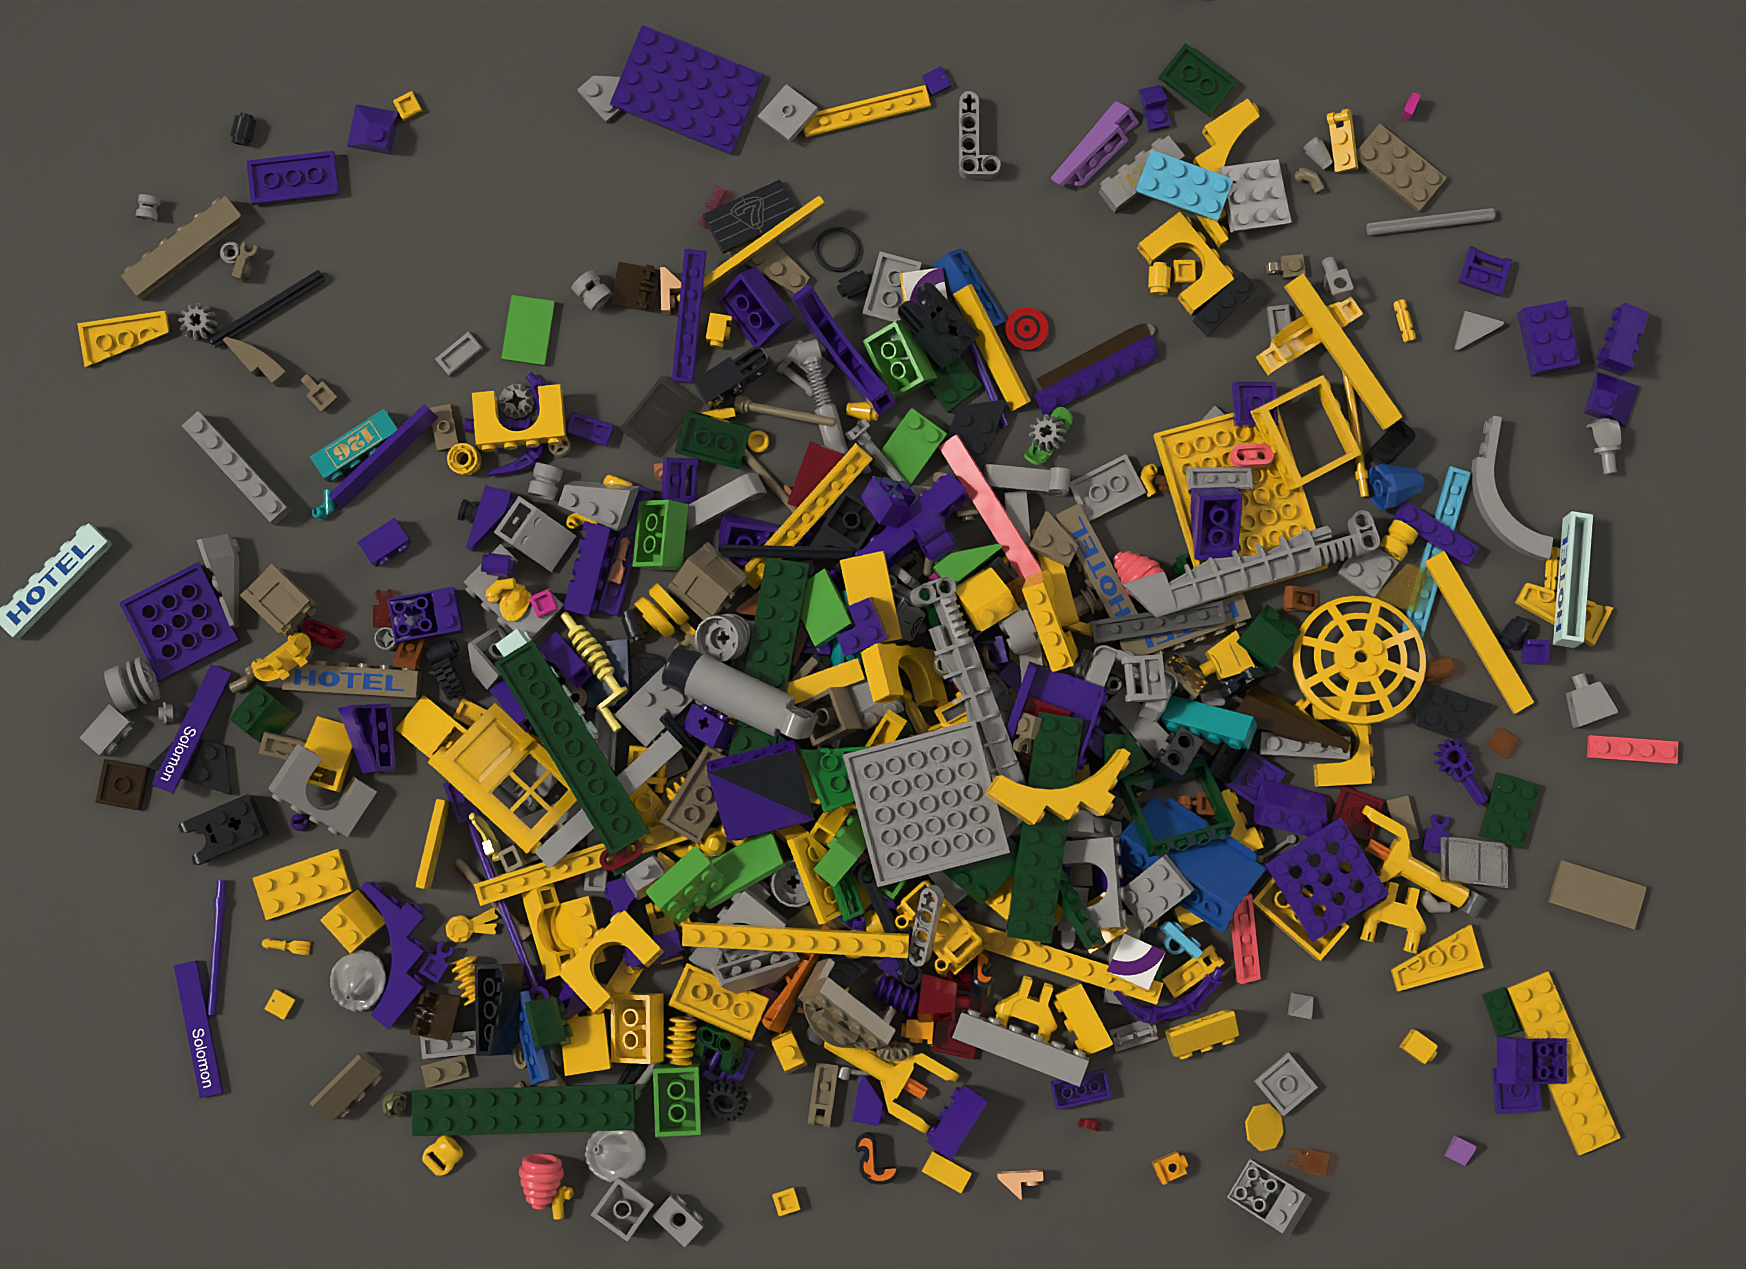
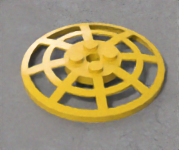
M1367 596L1341 597L1317 608L1300 627L1301 633L1295 640L1292 651V666L1295 679L1306 699L1326 716L1352 725L1380 723L1401 713L1419 692L1426 670V654L1423 642L1412 622L1392 605ZM1352 601L1372 603L1369 614L1350 613L1342 615L1335 605ZM1380 606L1396 614L1406 623L1410 630L1399 634L1390 623L1378 617ZM1328 610L1334 620L1324 627L1318 639L1304 636L1312 621L1322 612ZM1365 619L1367 623L1364 631L1352 632L1346 621ZM1377 623L1384 627L1393 637L1382 641L1373 634L1375 624ZM1338 625L1344 635L1338 644L1325 641L1328 633ZM1415 638L1420 654L1419 673L1407 668V651L1404 641ZM1301 645L1315 647L1314 663L1317 674L1306 680L1300 663ZM1398 645L1401 659L1400 665L1388 660V648ZM1321 649L1334 652V665L1326 669L1323 668ZM1357 652L1364 653L1367 658L1366 661L1358 662L1355 659V654ZM1387 669L1397 673L1394 681L1384 689L1379 680L1384 670ZM1339 673L1344 679L1349 681L1346 691L1337 687L1329 677ZM1403 677L1416 681L1409 695L1393 708L1387 695L1391 694L1398 687ZM1322 681L1331 692L1343 698L1340 710L1332 709L1323 703L1313 693L1311 687ZM1371 683L1375 694L1355 695L1357 684ZM1379 700L1384 710L1381 714L1371 716H1353L1348 714L1352 702L1367 703Z

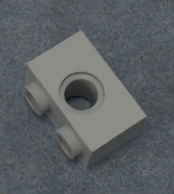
M671 1194L653 1213L652 1217L681 1245L686 1247L704 1227V1223H702L703 1217L695 1210L691 1212L686 1207L687 1202L681 1196ZM676 1213H682L686 1217V1222L677 1224L673 1217Z

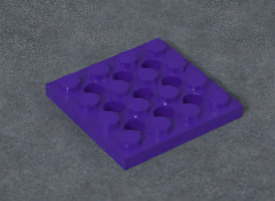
M200 562L119 602L158 681H162L240 641L234 628L229 626L220 600ZM188 586H193L195 589V594L191 598H186L184 595V590ZM168 596H173L175 599V604L171 608H166L164 605V600ZM199 605L205 608V613L202 617L194 615V609ZM149 606H153L155 609V615L152 618H146L144 615L145 609ZM182 615L185 618V624L177 628L174 625V619ZM207 625H213L215 628V632L211 637L204 635V628ZM158 626H163L165 629V634L161 638H157L154 635V630ZM188 635H192L195 638V643L191 647L184 645V639ZM168 645H172L175 648V653L172 657L167 658L164 655V649Z
M1341 817L1264 864L1312 942L1389 894ZM1331 842H1336L1339 846V851L1335 855H1331L1327 850L1328 844ZM1312 854H1317L1320 857V863L1316 867L1311 866L1308 861ZM1343 861H1347L1351 865V870L1347 874H1343L1339 869ZM1295 865L1301 869V875L1296 879L1290 876V869ZM1324 873H1329L1332 877V882L1328 886H1324L1320 880ZM1355 880H1359L1363 884V889L1360 893L1353 892L1351 888ZM1305 885H1310L1313 888V894L1309 898L1302 895V888ZM1336 892H1341L1344 896V901L1340 905H1336L1332 899ZM1317 904H1322L1325 907V913L1321 917H1317L1314 914V907Z

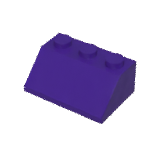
M757 267L740 273L717 298L754 347H762L782 332L795 319L794 315Z
M1265 779L1261 780L1251 822L1308 837L1325 827L1327 821L1325 794Z
M964 1084L961 1088L958 1086L955 1088L950 1096L953 1099L949 1107L946 1105L943 1107L938 1115L941 1118L937 1126L932 1125L926 1134L929 1137L927 1143L950 1160H952L988 1103L986 1098Z

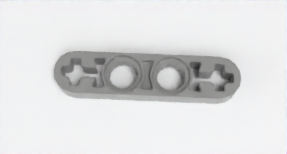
M930 885L920 895L908 952L909 960L915 966H922L927 963L932 955L944 899L943 891L937 885ZM924 911H928L931 914V921L925 918ZM921 930L924 931V932L927 934V936H928V940H927V941H925V940H923V939L921 938V936H920V931H921Z

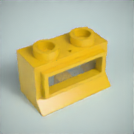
M959 691L955 694V696L957 698L962 697V694ZM947 699L937 704V709L933 711L939 723L944 722L957 725L968 722L964 700L953 704V701L949 702Z

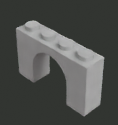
M501 544L492 552L510 555L511 560L515 561V566L519 563ZM480 564L464 581L468 586L465 590L474 599L478 596L483 601L481 606L489 613L494 611L499 616L497 621L505 629L509 626L513 631L520 629L523 632L525 630L535 640L564 610V605L553 595L559 608L558 610L538 618L532 606L518 620L507 621L501 614L499 600L495 603H490L486 596V590L496 580H501L504 577L486 575V572H481Z
M298 743L268 788L273 793L272 797L282 804L285 801L292 804L290 808L301 815L303 812L311 815L309 819L314 823L321 825L323 822L328 825V830L337 836L343 834L348 837L377 791L353 776L340 797L333 803L328 805L310 803L306 797V784L322 758Z
M1114 837L1066 841L1063 866L1095 865L1100 867L1107 877L1108 887L1103 899L1093 906L1085 907L1090 912L1096 927L1100 931L1124 929L1123 923H1127L1126 910H1122L1125 891L1124 887H1120V878H1123V868L1118 863V856H1121L1120 842L1117 843ZM1065 914L1067 932L1070 934L1077 933Z
M747 888L732 896L730 900L733 903L729 908L726 906L722 908L717 915L719 920L716 922L718 924L746 923L754 926L785 927L788 920ZM691 946L689 949L691 954L688 959L700 969L713 974L711 969L720 948Z

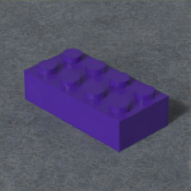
M1105 1069L1084 1073L1080 1087L1061 1079L1049 1081L1056 1110L1111 1097Z

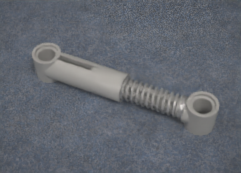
M817 339L796 344L795 347L800 364L807 370L805 373H808L807 377H809L810 388L813 389L811 392H814L812 396H815L813 398L816 400L814 403L817 404L815 407H818L814 410L815 414L831 417L836 420V425L832 427L818 424L824 445L846 454L848 447L836 405L830 403L831 399H829L830 395L828 396L827 384L823 380L825 377L822 376L824 373H821L823 370L820 369L822 356Z

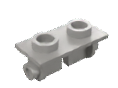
M1141 1021L1109 1030L1115 1052L1158 1039L1155 1024L1143 1023Z

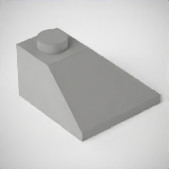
M498 625L468 644L472 673L486 689H489L503 679L494 663L504 656L495 644L507 635Z
M617 1177L591 1213V1216L628 1241L654 1203Z

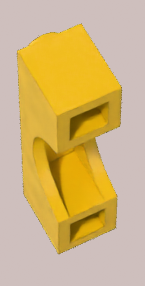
M550 884L521 894L546 980L559 977L558 973L561 971L560 967L568 959L572 960L575 957L573 948L566 946L557 934L555 913L560 904L554 884Z

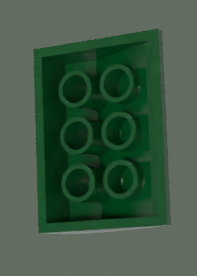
M1010 835L1006 838L1010 853L941 871L982 905L1015 871L1019 842Z

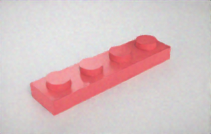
M1590 735L1588 736L1587 758L1677 764L1678 742Z
M1247 893L1238 905L1231 921L1236 978L1240 984L1261 979L1252 894Z

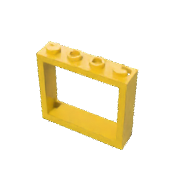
M1324 375L1316 377L1250 411L1265 444L1271 447L1274 453L1273 460L1288 490L1298 488L1361 455L1359 443L1353 437L1350 431V424L1344 418L1340 410V403L1334 398L1331 385ZM1314 387L1346 454L1301 477L1269 410Z

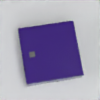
M941 66L922 76L931 96L951 87V83Z

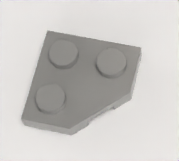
M592 76L577 91L597 114L608 123L621 111L610 106L620 77Z

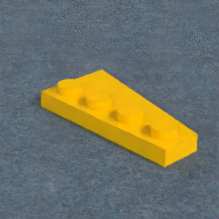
M167 311L77 323L85 367L170 333Z
M1524 584L1515 604L1555 625L1557 593L1554 590L1534 584ZM1587 600L1584 642L1590 646L1595 645L1613 607H1604Z
M803 832L787 840L818 924L827 923L840 916L841 912L831 884L813 870L823 855L809 832Z
M1469 924L1390 970L1396 991H1401L1484 968L1472 925Z

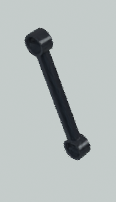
M868 862L858 864L854 871L855 879L860 884L865 885L884 932L899 933L882 891L877 886L875 875L873 874L870 881L864 882L861 880L866 866H870L873 869L872 864ZM909 957L896 958L899 965L897 973L899 981L909 987L917 986L922 981L923 975L920 967L913 965ZM909 967H914L917 972L916 978L912 982H905Z

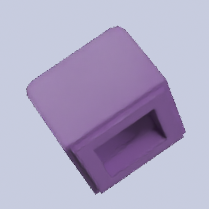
M1453 1136L1444 1156L1465 1166L1477 1146L1457 1136Z

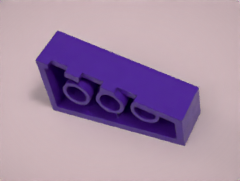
M584 521L583 529L587 531L585 537H582L579 541L578 554H580V558H576L572 575L575 576L574 580H570L563 609L570 613L591 618L592 613L596 614L599 605V601L596 600L597 594L603 590L605 580L602 579L604 571H608L611 560L608 558L609 550H613L615 547L616 537H613L614 533L611 528Z

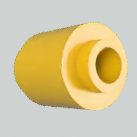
M1155 262L1153 266L1149 267L1148 289H1150V294L1167 295L1170 289L1171 268L1166 266L1167 264L1164 262Z

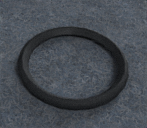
M832 227L823 231L817 238L814 247L815 257L825 269L832 272H842L850 269L857 262L860 255V244L857 237L850 230L843 227ZM835 231L848 234L853 239L856 247L853 260L848 265L839 268L827 265L819 255L821 240L827 234Z

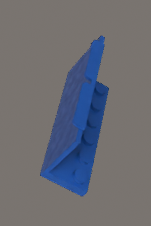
M1153 797L1142 809V814L1155 841L1209 827V823L1173 799H1167L1163 803ZM1133 821L1121 834L1118 841L1121 845V856H1118V863L1122 865L1123 869L1138 877L1163 857L1157 855L1148 856ZM1231 836L1225 839L1217 838L1210 840L1204 845L1195 844L1185 850H1174L1166 854L1195 889L1177 904L1223 934L1228 929L1240 902L1266 871L1265 867L1256 862L1257 854Z

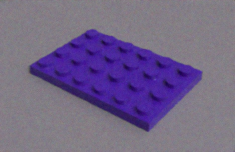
M642 25L611 99L610 106L731 155L763 74Z

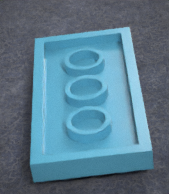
M1151 150L1135 191L1218 222L1234 179Z

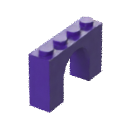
M557 632L549 636L538 647L545 656L549 666L554 670L561 671L576 688L593 675L592 671ZM505 680L498 681L489 691L512 719L526 733L529 732L533 727Z
M626 877L606 883L608 890L604 891L608 903H612L614 911L610 912L611 917L617 912L622 913L624 910L630 915L632 908L639 901L627 884ZM676 929L651 937L664 953L650 966L685 955L680 935ZM625 947L626 953L623 954L626 966H631L633 971L646 968L629 948Z

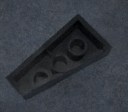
M524 963L475 965L476 1056L512 1055Z

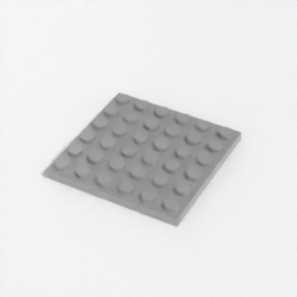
M975 720L843 754L878 887L1010 853L998 805L984 795L992 782Z

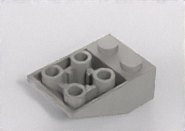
M520 496L494 531L502 540L550 572L554 570L576 538V535Z
M1249 1159L1227 1196L1228 1199L1288 1237L1292 1234L1313 1199Z

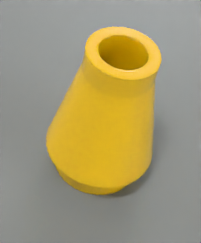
M866 402L847 403V416H853L861 420L865 419L870 423L878 420L879 415Z

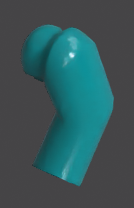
M333 490L323 491L324 503L312 510V515L315 519L324 520L334 512L335 502L328 496Z

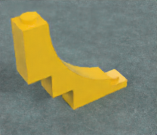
M1246 99L1205 125L1202 133L1211 145V148L1195 157L1192 164L1218 173L1217 169L1224 167L1228 153L1234 143L1248 128L1258 121L1260 112L1256 104ZM1223 207L1218 222L1195 214L1218 249L1225 245L1228 241V232L1223 225L1218 224L1226 216L1225 208Z

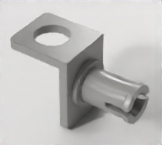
M1334 257L1324 259L1322 261L1326 272L1324 291H1331L1334 296L1353 291L1354 287L1347 269L1339 270Z

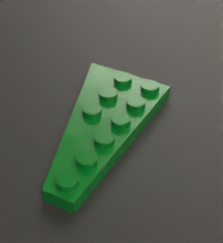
M870 747L800 750L824 813L855 802L843 754Z

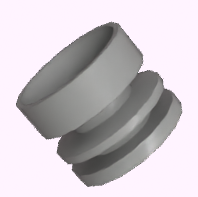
M737 614L715 615L704 619L698 625L695 632V644L698 652L719 662H725L740 658L748 652L752 633L748 623Z
M139 656L135 658V663L131 660L127 661V672L121 665L105 670L104 677L108 691L121 713L138 708V698L143 704H148L150 699L152 701L160 699L157 678L144 657Z
M794 858L784 859L786 866L770 875L769 885L771 892L779 902L787 906L799 907L805 905L810 900ZM791 876L799 880L795 883V887L787 883V881L791 880Z

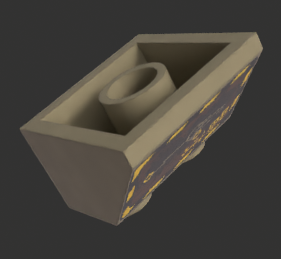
M1174 653L1163 664L1164 670L1171 672L1177 678L1178 685L1173 694L1180 698L1193 700L1208 682L1205 680L1202 672L1197 669L1194 670L1188 665L1189 662L1183 655Z

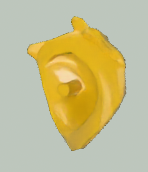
M518 583L516 584V589L502 590L498 594L500 597V611L507 621H516L521 618L531 602L529 599L531 593L527 591L524 585Z

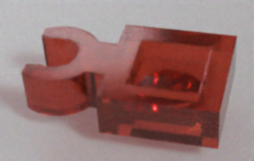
M377 589L375 595L379 605H373V627H392L387 599L393 598L394 593L391 589H388V596L382 598L381 590Z

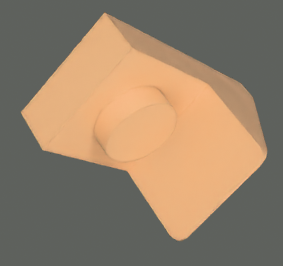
M660 267L661 311L663 315H671V308H675V295H671V293H680L681 281L668 269Z
M998 1171L997 1177L1022 1200L1021 1182H1025L1026 1186L1038 1185V1181H1043V1171Z

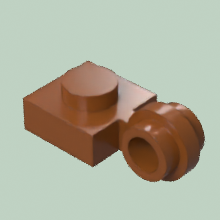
M1204 792L1196 793V801H1192V796H1179L1177 803L1192 811L1193 806H1196V815L1215 816Z

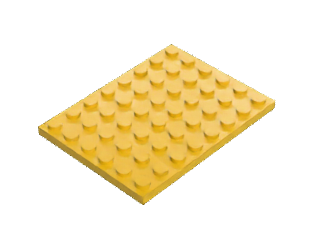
M1278 409L1277 428L1296 466ZM1233 413L1165 430L1153 435L1194 568L1208 561V559H1194L1190 513L1191 491H1187L1186 469L1195 467H1235L1229 459L1230 452L1235 446L1241 444H1265L1257 426H1234ZM1274 460L1266 467L1252 468L1253 489L1238 490L1243 494L1238 549L1239 557L1257 555L1256 543H1260L1266 553L1280 545L1279 536H1284L1287 541L1300 534L1303 529H1308V531L1316 529L1303 486L1288 490ZM1321 564V568L1304 572L1298 575H1294L1265 585H1261L1232 595H1236L1239 593L1247 592L1271 584L1279 583L1296 577L1325 570L1328 568V566Z

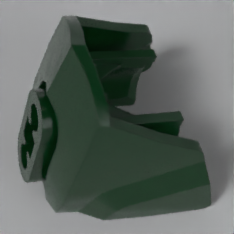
M1101 730L1106 734L1104 736L1105 756L1102 760L1088 750L1094 774L1109 761L1117 749L1124 748L1131 753L1128 757L1129 764L1116 777L1118 779L1116 784L1121 783L1122 778L1134 776V773L1154 763L1152 758L1145 756L1131 735H1119L1115 731Z

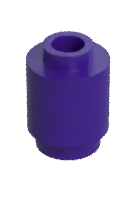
M483 554L481 572H486V575L507 578L509 573L513 574L515 561L511 560L510 555Z

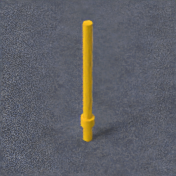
M1342 372L1351 433L1358 441L1361 455L1355 457L1357 468L1355 477L1356 481L1359 482L1361 498L1370 496L1367 482L1369 473L1365 468L1354 387Z

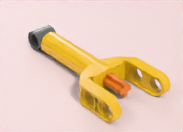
M1366 805L1362 813L1368 819L1398 836L1397 839L1394 838L1389 848L1373 839H1370L1366 844L1364 850L1382 860L1377 868V876L1380 881L1386 882L1391 878L1403 876L1458 908L1461 907L1462 911L1478 919L1489 899L1473 890L1469 892L1470 889L1412 857L1406 827ZM1343 861L1339 866L1347 872L1351 870V865L1347 861Z
M809 1026L804 1035L810 1041L819 1046L823 1044V1048L878 1079L881 1082L888 1112L927 1134L931 1126L925 1123L923 1118L893 1101L894 1098L897 1099L902 1089L921 1100L928 1088L909 1077L914 1069V1063L956 1083L960 1076L923 1053L911 1055L901 1061H887L880 1058L871 1049L865 1051L858 1047L840 1048L822 1040L813 1031L811 1026Z

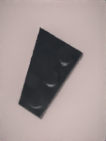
M825 954L822 960L830 958L835 962L828 977L844 990L868 971V968L844 955ZM797 999L795 1004L804 1009L803 1002Z

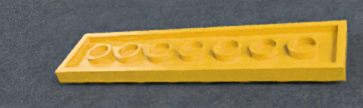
M1549 971L1507 987V993L1526 1037L1567 1038V1084L1547 1085L1577 1155L1585 1154L1620 1139V1135Z

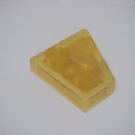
M1407 564L1375 598L1393 607L1415 613L1429 570Z

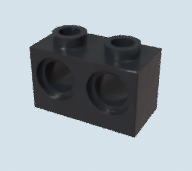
M1182 726L1176 732L1172 730L1165 740L1168 745L1165 749L1161 748L1155 757V760L1158 762L1154 768L1173 781L1178 782L1185 774L1204 740ZM1178 740L1184 742L1186 748L1181 747ZM1168 758L1173 759L1176 766L1171 765L1168 762Z

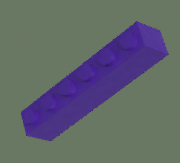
M949 472L945 476L939 477L932 488L922 492L918 500L913 505H909L907 512L896 528L886 526L884 531L873 536L869 544L864 549L858 550L853 557L884 551L889 571L894 564L898 563L919 544L909 524L929 510L934 511L936 514L939 512L944 519L948 518L970 498L966 488Z

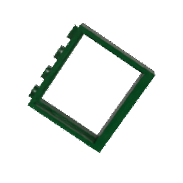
M1204 757L1193 759L1178 782L1195 777L1198 778L1219 824L1166 839L1154 840L1134 794L1177 782L1158 770L1122 778L1119 792L1149 857L1155 855L1163 856L1174 850L1182 851L1195 844L1204 845L1210 840L1217 838L1225 839L1231 835L1235 822Z

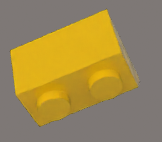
M991 567L960 585L955 591L957 599L972 627L981 632L1019 609L1010 590Z
M358 889L337 904L320 920L349 953L359 950L386 925L383 916Z

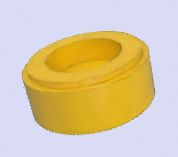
M756 430L749 434L747 445L752 452L762 453L769 446V438L765 432Z

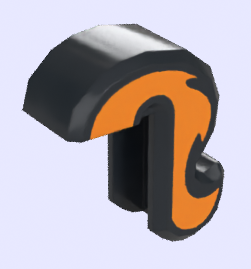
M985 950L981 951L963 968L971 969V993L978 998L989 996L994 982V975L989 974L992 960Z
M864 1132L857 1137L855 1150L858 1153L864 1152L859 1162V1170L862 1177L869 1183L878 1185L894 1181L899 1175L900 1166L878 1168L876 1137L869 1132Z

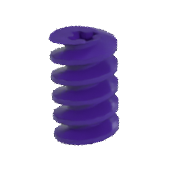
M885 974L881 976L872 996L876 994V1002L884 998L883 1006L885 1007L890 1002L894 1009L899 1006V1014L901 1015L907 1010V1018L909 1019L912 1017L920 998L918 999V991L910 995V987L902 991V983L897 984L895 987L894 979L886 983Z

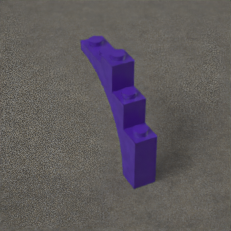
M808 283L791 297L806 320L805 323L812 335L826 349L833 363L846 375L853 389L878 415L893 406L896 401L887 386L871 370L846 338L814 288Z
M366 881L361 889L373 900L381 912L389 931L392 947V967L388 985L381 1001L371 1016L389 1030L394 1027L418 998L419 993H422V989L426 988L422 984L424 980L416 973L411 975L409 973L426 953L422 949L424 947L422 942L415 937L412 940L410 939V936L425 920L426 916L423 914L425 910L417 903L410 904L406 902L401 908L400 905L402 903L393 895L390 897L383 893L384 888L376 881L373 883Z

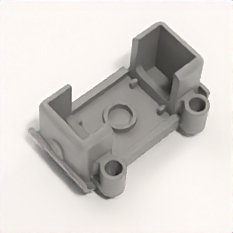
M1106 645L1099 646L1095 649L1085 667L1087 670L1083 680L1104 687L1110 674L1126 681L1125 668L1122 666L1121 658L1135 655L1129 651H1118ZM1134 664L1135 685L1142 688L1139 664ZM1164 670L1167 699L1142 702L1139 717L1151 722L1159 720L1178 685L1174 674Z
M665 665L615 714V717L645 747L651 741L654 743L657 737L664 734L662 731L666 727L661 723L660 717L665 712H669L675 719L694 700L662 684V674ZM694 700L699 706H702L703 703Z

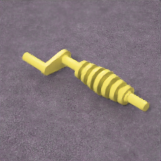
M565 611L560 617L570 630L568 636L572 640L573 646L577 647L576 652L580 655V659L585 662L588 668H592V673L597 675L600 681H606L614 692L600 703L596 709L602 714L614 733H616L622 727L608 707L623 698L629 690L626 687L621 688L613 677L614 669L610 666L609 659H605L607 655L605 651H602V646L597 644V640L591 637L592 635L588 631H585L586 628L583 625H577L568 611Z

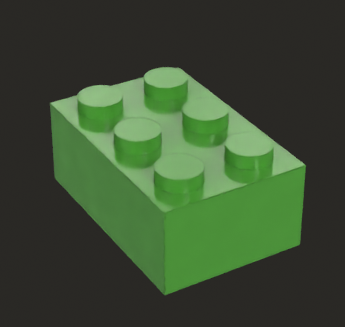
M902 320L894 321L863 340L882 382L887 386L894 399L905 397L937 378L924 349L913 338L915 334Z
M672 500L639 501L633 567L652 571L680 570L682 568L688 504Z
M695 846L645 892L664 914L675 924L679 925L687 920L694 910L702 906L715 891L720 890L728 879Z
M692 1063V1065L654 1064L655 1137L701 1135L699 1063Z

